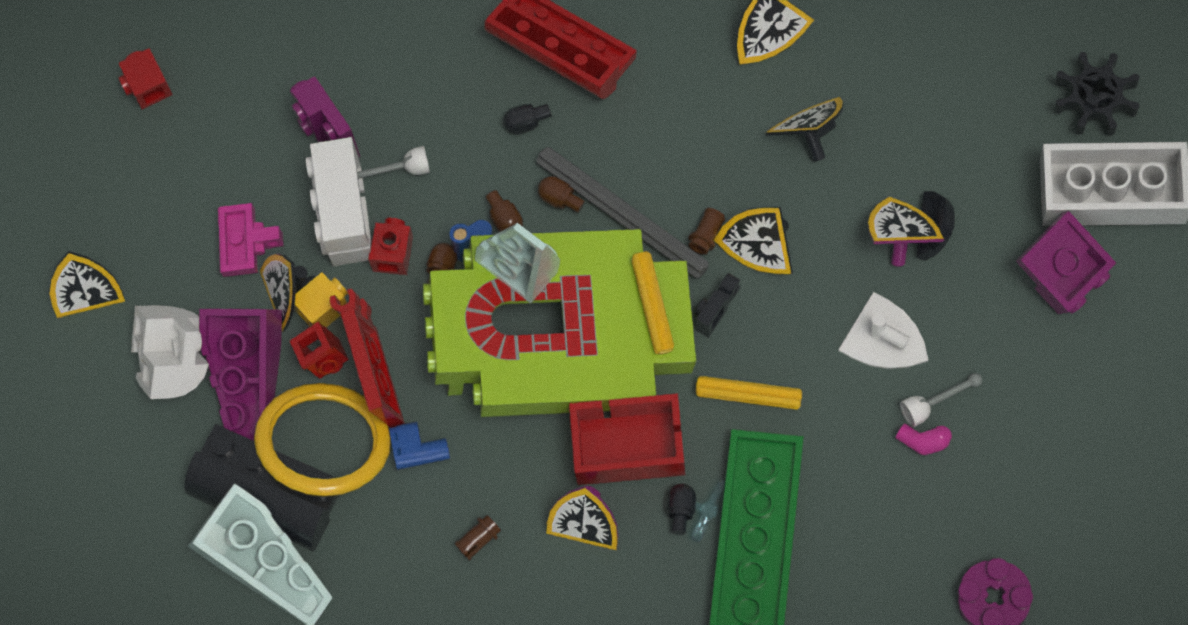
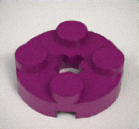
M1001 558L982 561L972 566L962 577L958 589L959 611L969 625H1021L1028 616L1033 600L1031 585L1025 574L1018 567L1007 563ZM987 590H1001L1004 593L1001 597L1004 603L998 605L996 602L988 604L986 602L989 595Z

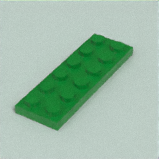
M731 429L709 625L785 624L804 436Z

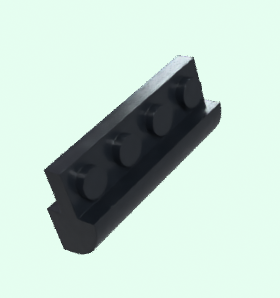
M217 424L214 425L201 452H195L185 479V492L187 495L215 508L233 484L238 485L265 504L278 526L293 543L313 552L330 522L328 516L339 495L326 497L306 495L289 489L275 480L264 468L256 453L253 440ZM275 451L284 465L298 474L318 479L336 478Z

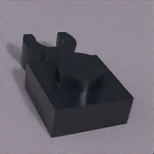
M727 273L719 289L714 291L710 299L704 298L700 302L694 314L699 333L708 338L711 336L728 310V304L734 299L741 288L738 285L740 283L739 278Z

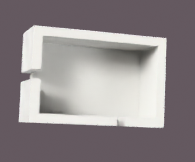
M349 137L310 144L312 157H306V167L309 178H312L313 189L310 190L312 208L314 211L316 210L318 222H314L317 242L321 246L322 255H329L333 266L368 261L372 239L365 196H360V193H365L363 178L358 180L357 172L362 171V167L353 139Z

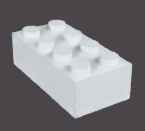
M1187 142L1043 144L1040 156L1043 226H1050L1066 211H1069L1081 225L1186 224L1188 219Z

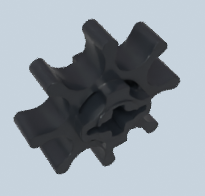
M1081 52L1077 60V65L1082 70L1080 75L1069 76L1063 71L1057 72L1055 84L1068 88L1071 96L1058 99L1055 105V112L1060 114L1068 109L1079 112L1081 119L1078 121L1076 128L1078 134H1083L1086 124L1096 119L1106 125L1107 134L1112 136L1117 128V123L1112 117L1113 113L1123 111L1132 117L1137 115L1139 103L1126 99L1123 91L1137 88L1140 77L1136 73L1128 78L1116 76L1113 73V68L1116 66L1118 55L1115 53L1110 54L1106 66L1096 68L1089 64L1087 54ZM1096 91L1100 92L1098 96L1094 95Z

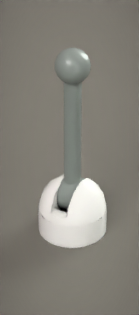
M420 146L409 150L404 155L402 162L357 172L358 180L359 178L403 168L413 175L430 173L425 148Z
M972 373L968 380L929 400L921 396H912L901 401L900 409L905 420L913 428L922 424L929 418L931 406L970 386H980L982 384V376L978 373Z

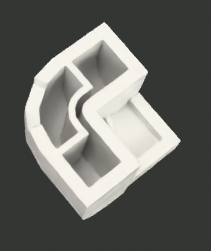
M135 306L131 352H138L141 372H137L135 378L140 387L150 399H169L184 396L197 388L204 379L209 365L199 353L202 346L199 316L194 312L172 306Z

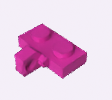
M252 203L218 208L220 273L223 277L258 273L257 255L265 254V249L284 246L283 232L280 230V227H264L263 222H255V207Z

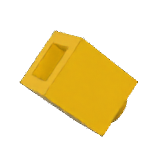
M321 272L295 294L294 310L309 327L319 321L327 328L341 316L331 307L330 296L335 295L340 300L341 306L347 304L345 296L348 292L335 277L330 281Z

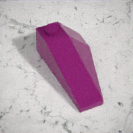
M199 309V331L202 338L201 352L203 356H206L207 363L209 364L211 373L209 379L212 388H215L221 406L219 412L224 428L254 441L256 423L262 411L275 398L282 343V310Z

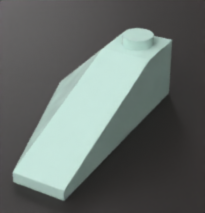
M518 223L482 241L476 248L475 261L529 303L534 301L557 274L560 264V258L552 247L543 243Z
M233 484L208 516L188 547L305 625H314L333 597L308 563L300 556L287 534L278 526L265 504L238 485Z

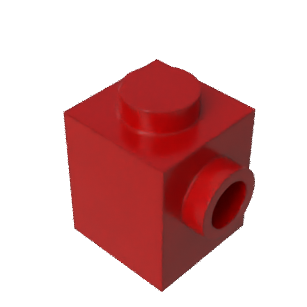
M150 48L144 51H135L129 54L125 60L119 62L124 75L118 77L127 96L134 93L142 110L173 95Z

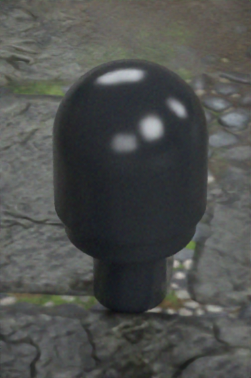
M525 103L509 109L504 115L503 124L508 132L519 135L535 130L536 127H539L538 121L552 117L548 104L533 108L532 104L527 105Z
M676 484L668 493L666 511L668 512L667 516L673 519L671 530L673 534H686L687 521L692 520L695 514L697 496L695 490L688 484Z

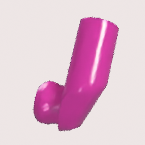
M904 423L895 438L921 455H929L947 448L952 439V433L946 426H937L934 429L919 433Z

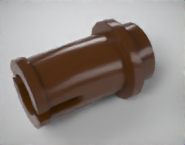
M706 208L695 232H691L688 236L690 241L688 244L689 248L701 255H707L709 251H712L715 247L714 240L726 220L724 218L725 215L714 208Z
M488 515L483 519L478 517L476 519L478 523L459 541L454 543L469 561L492 539L496 541L498 539L497 534L501 532L498 525Z

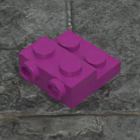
M314 76L309 80H302L293 85L290 93L295 103L291 107L298 117L296 120L307 137L313 135L318 143L326 140L331 141L352 137L358 157H360L350 126L317 78Z
M1069 211L1063 212L1016 260L1019 266L1037 284L1034 289L1057 314L1068 312L1073 314L1079 310L1087 301L1084 296L1092 288L1097 289L1102 286L1111 276L1108 271L1116 264L1112 257Z

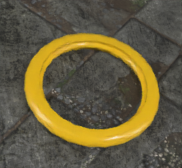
M316 383L289 389L274 398L262 411L256 423L254 443L256 453L262 465L275 480L297 492L326 497L349 493L373 480L382 470L388 459L391 438L388 425L369 412L365 396L340 385ZM306 401H334L349 406L359 412L369 424L373 436L372 451L368 460L361 468L340 478L318 479L298 474L286 467L274 450L272 435L278 418L289 408Z

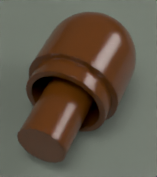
M545 177L538 185V195L541 200L556 209L563 210L567 206L579 213L585 204L583 199L573 194L574 188L558 177Z
M497 190L486 195L485 198L491 206L489 211L490 219L499 232L516 223L523 227V218L514 203H511L510 200H503Z
M439 243L432 248L426 263L428 274H430V271L454 270L458 256L453 246L449 243Z

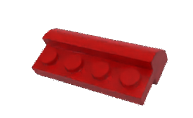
M502 0L485 20V31L601 99H606L616 90L618 79L636 59V49L550 0Z

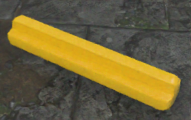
M647 251L639 252L633 255L631 262L653 349L656 354H666L673 351L674 342L652 256Z
M699 376L696 382V395L698 397L796 410L801 406L802 390L799 388Z

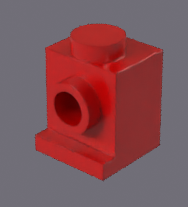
M386 218L384 223H375L371 252L368 256L372 272L407 275L413 234L411 227L405 226V221L398 218ZM385 240L395 241L391 245H387L384 243Z
M319 321L290 340L301 367L304 370L308 369L319 379L327 374L339 372L343 363L349 360L339 338ZM319 339L322 345L311 351L307 346Z

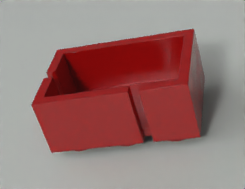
M678 393L609 400L611 418H604L602 400L569 403L574 471L577 485L686 475Z

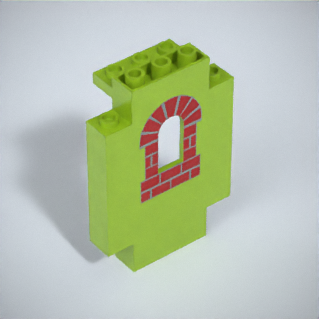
M641 229L532 233L543 243L552 247L560 258L557 274L532 303L561 302L564 333L504 335L495 329L491 317L497 307L504 304L529 302L475 261L477 246L494 235L471 236L469 248L463 249L464 270L430 271L429 283L423 284L422 287L423 305H430L431 317H425L426 339H432L433 351H427L428 373H434L435 385L447 384L448 396L462 395L464 383H474L472 385L473 405H480L481 417L570 413L569 403L601 400L603 410L610 411L609 400L656 395L655 375L692 373L696 364L687 261L653 262L674 342L673 351L666 354H656L654 352L631 262L634 254L643 252Z

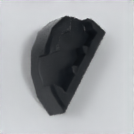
M924 191L922 212L934 221L944 241L918 243L917 257L925 261L936 256L945 247L952 235L955 223L954 208L950 200L934 191Z

